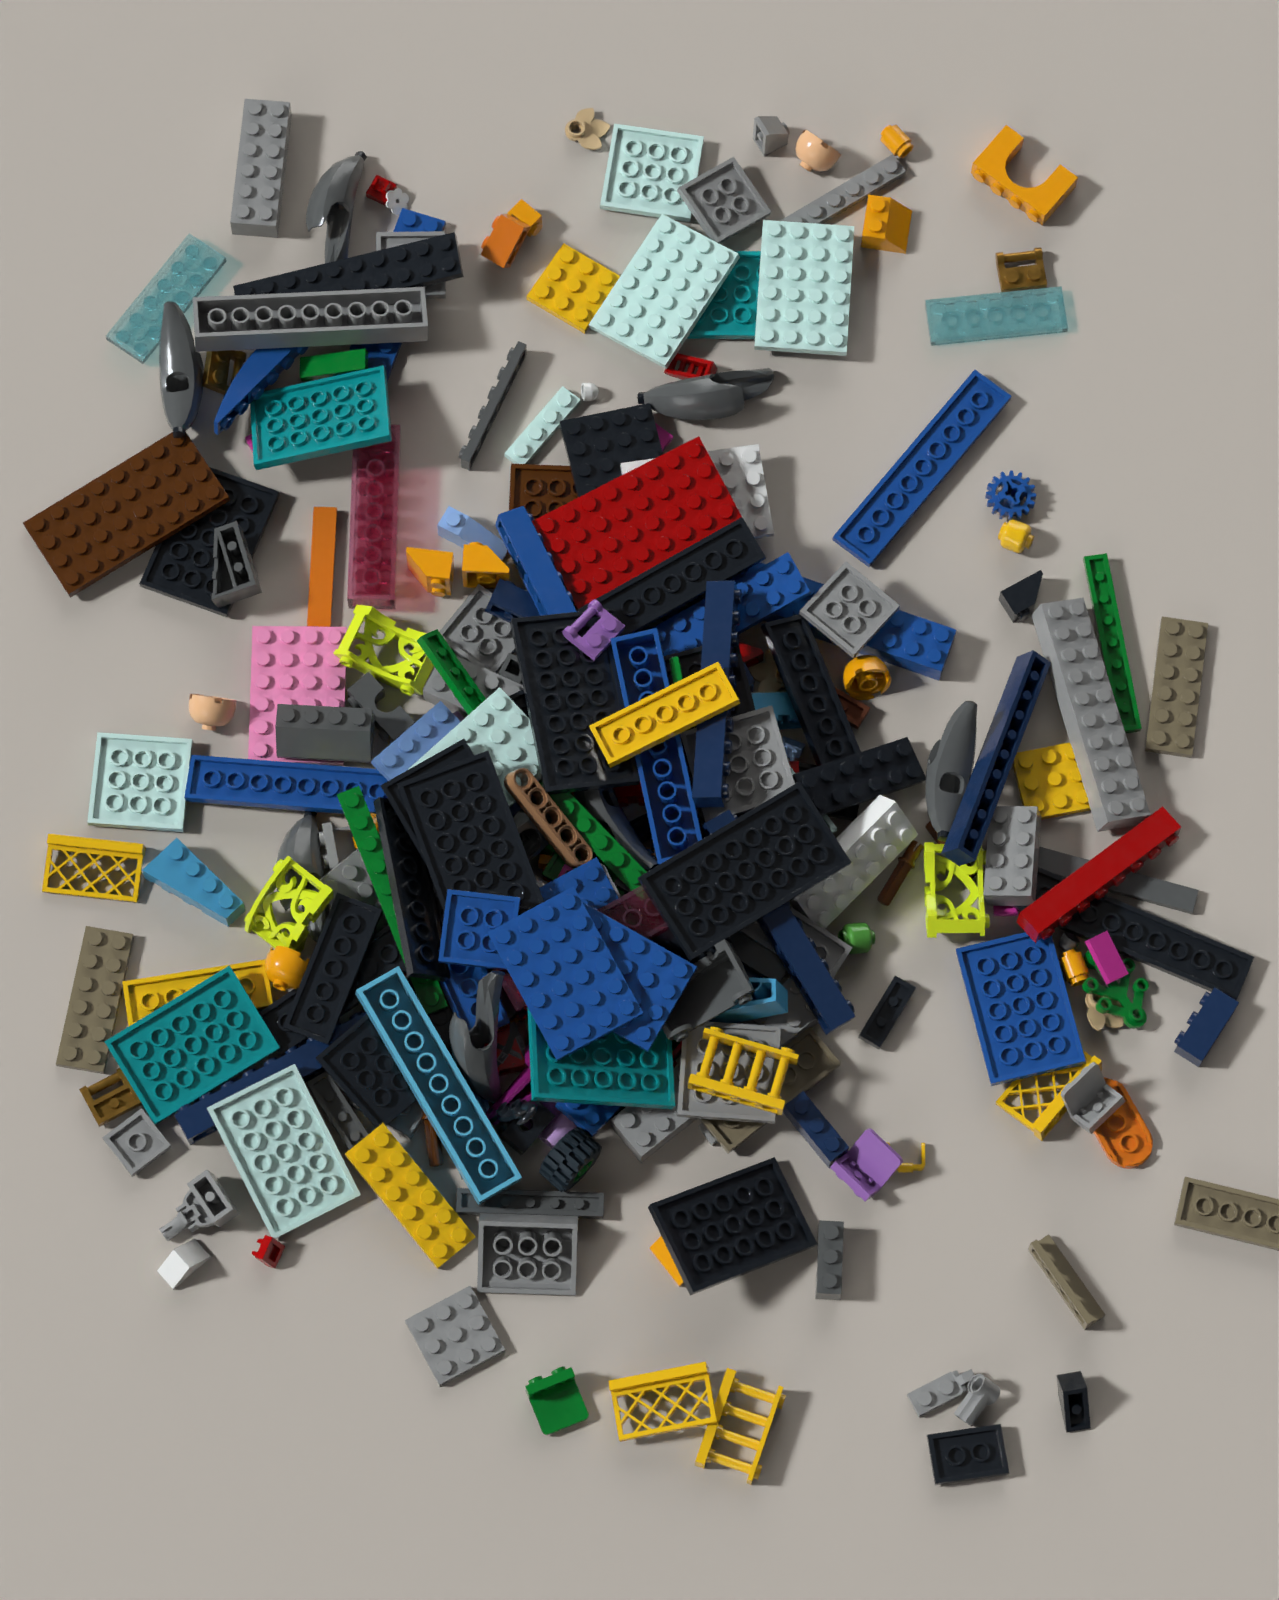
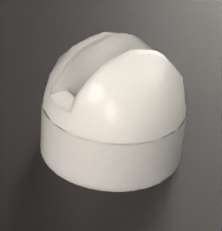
M582 383V401L596 399L599 393L598 387L594 383Z

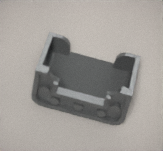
M725 939L714 945L716 948L715 953L709 951L706 953V957L694 963L697 966V970L662 1028L669 1040L676 1039L677 1042L688 1038L690 1036L689 1032L735 1005H744L753 999L754 988L732 943Z

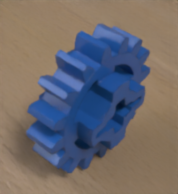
M1010 470L1009 476L1001 472L1000 479L994 476L992 483H988V492L985 495V498L989 499L987 507H993L992 514L994 515L999 512V519L1002 520L1004 516H1008L1009 521L1012 520L1013 516L1021 520L1022 513L1028 516L1029 508H1034L1035 502L1033 500H1036V493H1033L1035 485H1028L1030 478L1027 477L1023 480L1021 472L1014 476L1013 470ZM1001 486V491L998 492V495H995L996 490ZM1026 497L1024 504L1020 505V501Z

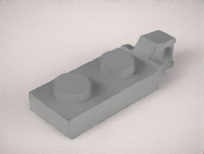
M972 1369L960 1375L957 1370L949 1372L908 1393L907 1397L916 1414L920 1417L961 1396L963 1392L967 1391L965 1385L975 1375Z

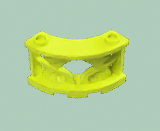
M356 605L353 611L355 616L339 648L335 649L333 654L340 658L339 662L348 668L353 667L363 674L370 672L377 681L400 689L402 693L408 696H413V694L423 695V687L434 665L427 655L423 662L419 661L425 655V652L417 640L427 633L407 628L404 631L402 628L395 627L396 621L388 618L373 606ZM363 621H364V622H365L364 634L358 633V631H359V629H360V627H361V625H362V623H363ZM378 631L385 635L384 639H374L372 636L378 638ZM355 638L364 642V644L355 645L354 649L361 651L359 656L349 651ZM393 638L398 640L399 653L405 660L394 665L382 666L375 654L373 645L383 646L391 642ZM406 645L413 646V649L409 650L412 656L404 650ZM412 665L420 668L414 681L404 677L408 673L414 676Z
M924 842L925 883H929V886H924L927 938H937V933H980V936H985V928L990 927V916L985 914L983 896V865H986L987 850H983L981 846L973 866L970 867L964 864L959 867L951 860L935 854L941 853L945 844ZM946 870L949 871L944 881L938 880L937 875L939 873L945 876ZM976 872H977V875H976L977 886H976V884L974 883V881L971 879V877L969 876V875L975 874ZM953 875L970 892L967 899L957 908L945 896L935 894V891L943 890L950 884ZM976 899H977V909L974 908V907H971V906L975 903ZM945 904L948 907L949 912H947L946 907L943 910L939 909L938 905ZM974 915L976 919H969L968 916Z
M287 856L284 860L280 859L273 867L274 873L261 890L250 912L245 916V931L250 933L252 930L274 949L276 946H283L301 953L309 934L307 930L310 921L316 922L320 914L334 898L333 889L323 884L290 856ZM291 868L302 876L298 888H295L297 883L295 876L291 878L290 883L285 881V876ZM309 882L320 891L305 889ZM291 898V914L297 923L283 922L278 925L273 914L272 902ZM299 905H303L305 907L304 912H301L298 909ZM283 928L288 929L289 932H290V935L287 933V930H285L284 932H282L281 930H282Z

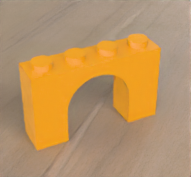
M1005 125L973 162L971 173L977 181L987 184L996 195H1002L1009 201L1011 206L1021 209L1030 220L1038 222L1043 226L1076 188L1078 177L1060 164L1048 179L1039 186L1027 188L1015 184L1008 177L1006 166L1022 149L1024 137Z

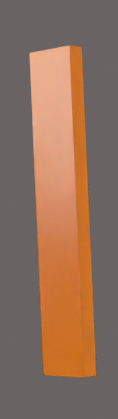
M314 507L307 626L331 627L337 507Z

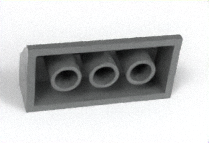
M278 704L275 725L277 758L371 762L376 720L373 709Z

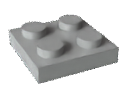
M142 1108L102 1137L132 1177L172 1148Z

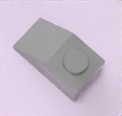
M758 116L754 118L753 140L764 156L788 144L789 129L784 122H780L777 116Z

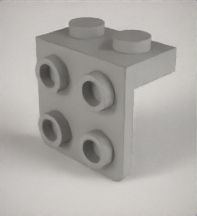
M329 822L323 823V832L318 833L321 846H326L327 854L323 855L325 869L330 868L332 870L353 853L356 848L349 826L332 829V824Z
M1095 1062L1083 1068L1080 1074L1071 1083H1068L1061 1092V1097L1071 1120L1090 1134L1125 1102L1121 1094L1106 1084L1099 1065Z

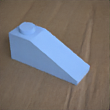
M450 506L447 508L437 525L439 536L462 548L464 544L471 542L487 545L502 561L507 555V548L500 538L464 513Z

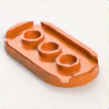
M1104 1077L1106 1084L1121 1094L1125 1102L1094 1131V1134L1112 1163L1121 1168H1136L1145 1163L1152 1152V1135L1125 1087L1116 1080Z

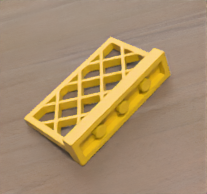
M48 834L42 892L138 903L143 858L146 851L144 844ZM53 850L63 851L68 857L58 867L52 861ZM67 852H74L75 854L70 856ZM81 853L87 854L92 860L82 869L73 860ZM91 854L99 856L94 859ZM104 856H110L116 864L104 872L97 862ZM115 857H119L122 859L120 861H117ZM127 859H137V868L128 875L121 864ZM69 862H72L79 872L67 880L60 869ZM51 864L55 868L52 872H50ZM95 864L102 875L91 883L84 872ZM119 867L126 877L114 885L107 875ZM58 872L65 883L58 888L48 887L49 878ZM80 875L89 884L82 891L75 890L70 884ZM134 875H135V883H134V881L131 879V877H133ZM105 877L112 885V888L106 893H99L94 885ZM129 880L134 886L133 897L123 896L117 888ZM68 885L71 888V890L63 888ZM90 888H92L95 892H87V891H88ZM116 890V892H117L119 895H114V894H111V893Z
M1083 1050L1086 1064H1083L1081 1067H1070L1032 1076L1035 1077L1036 1088L1021 1090L1023 1079L1013 1081L998 1098L996 1105L1034 1132V1136L1043 1141L1067 1112L1061 1097V1092L1066 1085L1056 1086L1054 1075L1069 1073L1070 1080L1068 1083H1071L1080 1074L1082 1069L1089 1066L1092 1062L1098 1064L1102 1071V1061L1095 1055L1092 1057ZM1052 1075L1053 1086L1038 1087L1037 1077ZM1054 1091V1099L1051 1103L1040 1104V1092ZM1037 1093L1038 1104L1023 1106V1094ZM1020 1095L1021 1106L1010 1107L1004 1102L1009 1096ZM1039 1109V1117L1034 1123L1025 1118V1110Z
M706 1362L608 1381L620 1442L718 1423L710 1382V1372ZM705 1381L706 1390L701 1397L689 1391L695 1382ZM675 1386L683 1390V1393L676 1402L665 1396L668 1390ZM653 1391L659 1395L652 1407L641 1401L646 1392ZM687 1394L698 1400L690 1412L680 1406V1403ZM629 1396L635 1400L627 1412L619 1407V1397ZM706 1396L708 1397V1403L704 1401ZM662 1399L673 1405L666 1417L655 1410ZM638 1403L649 1410L642 1421L631 1415ZM701 1403L710 1409V1418L699 1419L694 1415ZM677 1408L688 1415L683 1423L675 1424L669 1420ZM620 1412L624 1414V1417L622 1418V1420H621V1414H620ZM652 1413L663 1419L658 1428L651 1429L645 1425ZM628 1417L639 1424L633 1433L624 1434L623 1424Z

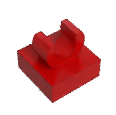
M376 175L366 191V197L386 206L388 201L386 193L397 189V184Z
M265 1235L263 1239L257 1240L260 1247L258 1252L252 1251V1255L266 1266L276 1268L285 1246L273 1237Z

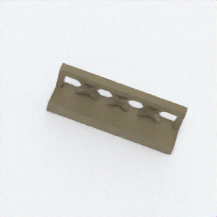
M1048 1234L1039 1241L1036 1239L1031 1242L1028 1248L1029 1252L1083 1329L1086 1330L1105 1317V1313L1051 1236Z

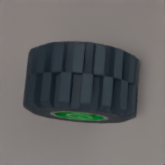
M574 1128L564 1135L547 1154L541 1164L539 1173L560 1192H565L576 1185L598 1159L602 1146L582 1128Z

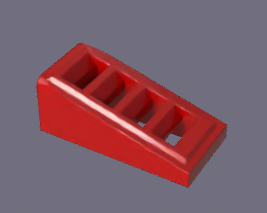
M677 353L668 368L664 370V373L684 380L715 374L717 367L714 361ZM681 361L678 370H675L677 362ZM689 364L687 372H684L686 365ZM696 367H699L698 370H697L696 375L693 374L695 368H696Z

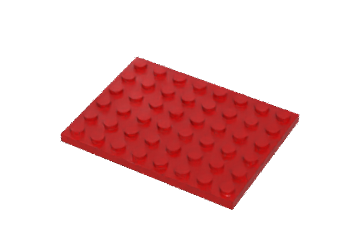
M698 436L533 520L532 523L537 533H541L544 540L543 544L547 552L551 553L554 566L561 573L567 591L571 593L576 608L579 609L590 603L593 599L608 593L742 516Z

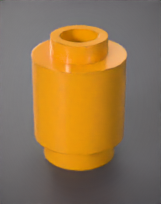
M888 125L881 132L882 137L880 141L895 156L904 158L912 151L914 147L911 144L912 140L898 125Z
M1075 949L1062 953L1059 963L1066 981L1070 982L1071 987L1083 984L1089 978V971L1082 953L1076 952Z

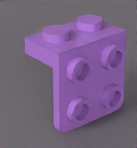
M868 1128L850 1150L836 1160L830 1168L858 1197L867 1201L880 1191L903 1163V1159L873 1129Z

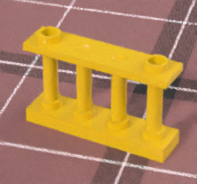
M704 1027L703 1039H707L709 1042L700 1072H697L696 1075L690 1074L688 1089L782 1116L785 1100L781 1099V1089L789 1063L797 1065L799 1055L795 1054V1051L790 1048L781 1047V1049L725 1034L724 1030L717 1027H710V1029ZM718 1043L732 1047L724 1077L720 1081L710 1079L711 1077L709 1076ZM742 1050L756 1054L747 1086H744V1088L734 1086L732 1082ZM765 1057L779 1060L771 1092L767 1093V1095L758 1093L756 1089Z
M727 1368L714 1404L718 1423L707 1425L695 1460V1466L704 1469L706 1462L724 1465L749 1474L747 1484L751 1485L753 1478L759 1479L762 1465L758 1463L777 1408L782 1410L786 1395L782 1394V1386H779L776 1394L741 1383L739 1379L735 1378L736 1371ZM736 1391L771 1403L772 1407L768 1418L732 1406L731 1402L727 1401L730 1392L735 1393ZM722 1415L726 1417L730 1415L765 1427L761 1440L758 1441L723 1429V1426L719 1425ZM721 1438L756 1450L753 1464L715 1452V1449L711 1448L714 1439L719 1440Z

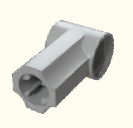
M976 1374L971 1378L967 1386L968 1394L954 1413L955 1416L971 1427L986 1405H992L1000 1396V1388L983 1374Z

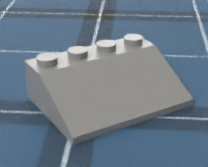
M480 1213L477 1292L576 1295L578 1216Z

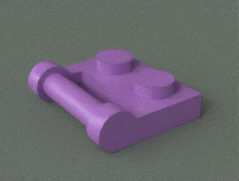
M593 599L588 604V609L571 626H567L562 633L567 640L595 661L611 644L610 638L618 637L623 632L625 625L605 610L599 601ZM594 615L600 618L583 637L578 635L577 632Z

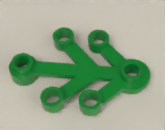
M1088 950L1083 956L1086 966L1089 969H1097L1100 973ZM1126 958L1123 960V963L1127 964L1130 969H1127L1128 975L1119 979V983L1115 980L1107 984L1108 987L1100 985L1093 977H1089L1084 981L1082 988L1086 993L1104 996L1096 1003L1098 1012L1121 1017L1125 1025L1132 1029L1140 1028L1146 1023L1147 1015L1142 1009L1144 993L1149 988L1147 980L1138 978L1133 983L1134 996L1132 1003L1127 997L1130 974L1135 969V963L1132 959ZM1087 983L1092 984L1094 988H1090ZM1138 984H1141L1143 989L1139 988ZM1110 999L1119 1001L1122 1007L1112 1005ZM1101 1003H1104L1107 1008H1104Z

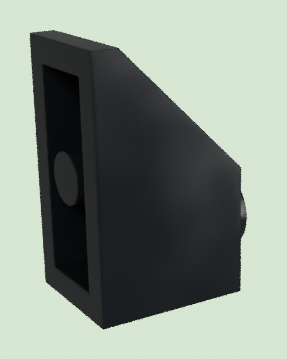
M1041 570L1000 591L999 601L1012 622L1019 619L1024 621L1033 614L1043 576Z
M1081 1371L1057 1375L1058 1396L1066 1433L1090 1429L1088 1390Z

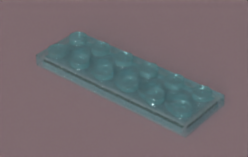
M189 233L107 333L106 340L144 364L160 343L164 303L167 301L176 302L183 313H185L193 303L192 297H198L226 263V257Z
M1062 286L925 300L931 346L1062 333L1068 330Z

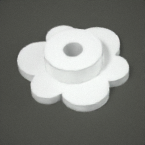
M400 188L386 193L388 200L386 207L391 208V212L394 215L400 214L402 208H408L406 203L409 201V196L406 193H402Z

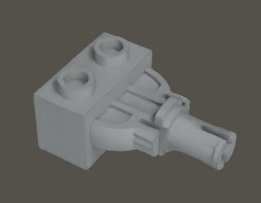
M205 1170L187 1183L190 1190L185 1195L183 1204L176 1208L178 1212L177 1217L159 1228V1230L163 1233L165 1239L170 1241V1239L186 1228L192 1233L198 1228H208L214 1225L221 1228L240 1213L215 1175Z

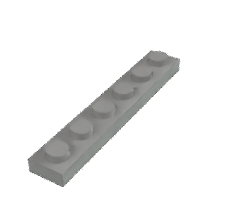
M892 154L780 221L824 224L868 198V194L873 195L905 176L906 170L895 155Z

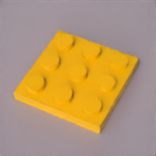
M563 243L526 298L531 303L585 334L589 328V323L620 276Z
M1070 742L1017 752L1013 761V768L1023 806H1037L1041 820L1091 810Z

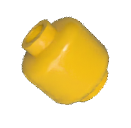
M1012 519L1008 523H1003L998 540H1000L1003 548L1020 554L1025 548L1030 549L1034 536L1031 535V527L1029 525Z

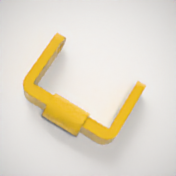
M921 1143V1164L902 1163L897 1169L898 1173H913V1171H922L924 1169L925 1143Z

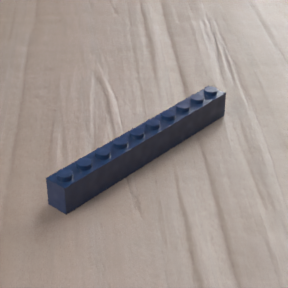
M707 581L701 670L719 662L732 688L736 689V675H733V668H737L738 665L735 646H739V633L736 632V625H740V611H737V606L742 602L741 589H737L735 581ZM735 706L697 725L692 799L696 808L725 807V798H729V784H726V778L731 774L728 754H732V741L729 740V733H733L734 729L733 718H730L731 711L735 710Z
M1034 650L1017 656L941 852L943 856L958 866L977 859L1051 662Z
M727 810L704 823L700 829L704 836L707 837L738 817L732 814L730 810ZM787 902L757 920V923L827 1035L856 1017L854 1014L855 1010L849 1000H845L841 993V985L829 974L827 962L823 958L820 959L816 952L817 947L814 941L806 936L803 931L802 921L793 915L790 910L791 904Z
M359 1011L353 1014L349 1021L342 1025L338 1023L329 1045L309 1038L303 1046H294L285 1052L286 1055L278 1059L276 1057L269 1059L264 1063V1067L245 1072L242 1075L243 1078L238 1081H229L221 1086V1090L215 1093L209 1092L204 1094L197 1103L193 1105L186 1104L177 1110L178 1113L174 1115L189 1144L192 1145L218 1131L207 1107L293 1064L296 1065L304 1083L325 1072L324 1068L315 1058L367 1013Z

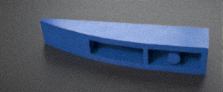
M308 347L256 349L243 364L228 388L214 420V433L219 435L223 430L229 429L233 420L238 415L244 414L249 404L254 399H259L264 389L269 384H274L279 374L284 369L288 370L292 366L294 359L299 354L303 355Z

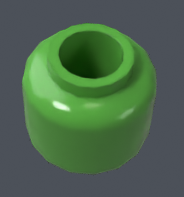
M864 922L846 924L838 933V938L852 947L849 952L850 955L869 952L876 939L875 932Z

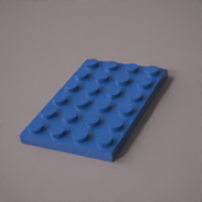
M574 886L487 932L557 1061L644 1015Z
M583 903L644 1013L643 1016L618 1028L613 1033L649 1052L697 970V966Z
M1024 932L956 949L991 1086L1086 1064L1052 935L1046 940L1041 938L1035 943Z

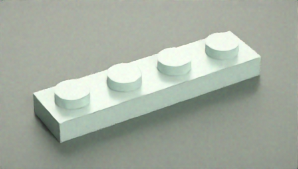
M562 386L505 452V457L514 464H528L559 429V422L566 420L578 407L581 399Z

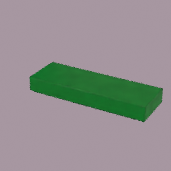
M364 348L301 357L299 378L304 382L368 369V351Z

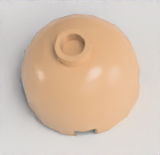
M808 130L803 131L796 143V155L801 160L799 165L809 172L812 169L819 172L827 171L833 167L841 156L838 151L828 146L823 140Z
M190 694L189 713L195 722L202 724V729L216 731V726H225L232 720L237 700Z

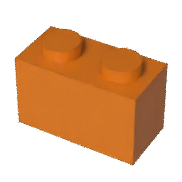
M501 214L493 221L491 226L493 231L490 236L484 239L481 245L483 250L480 255L502 268L511 267L530 226L509 214Z

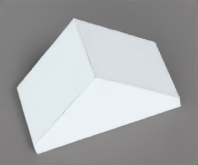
M193 1239L175 1248L157 1272L174 1290L209 1260L211 1256L196 1239Z

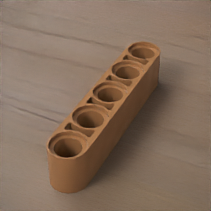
M525 768L508 773L504 778L506 790L565 864L572 868H577L592 860L593 852L590 846L548 793H545L544 788L533 774ZM516 776L520 778L521 786L517 784ZM531 795L536 798V805L532 803ZM546 813L551 817V823L547 822ZM561 832L566 836L565 842L561 839ZM576 851L580 853V861L576 858Z

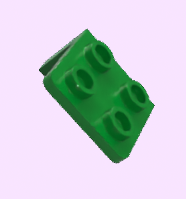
M565 1366L557 1368L551 1372V1376L546 1378L542 1376L532 1378L528 1381L529 1384L525 1386L526 1394L544 1435H550L585 1421L589 1417L575 1382L572 1367L568 1369Z

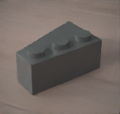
M235 521L215 528L214 571L212 574L213 593L211 600L218 608L260 594L262 590L244 531L238 522Z

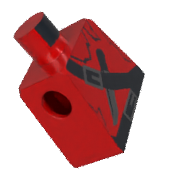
M515 1021L497 1031V1067L499 1076L522 1072L527 1066L525 1063L526 1046Z

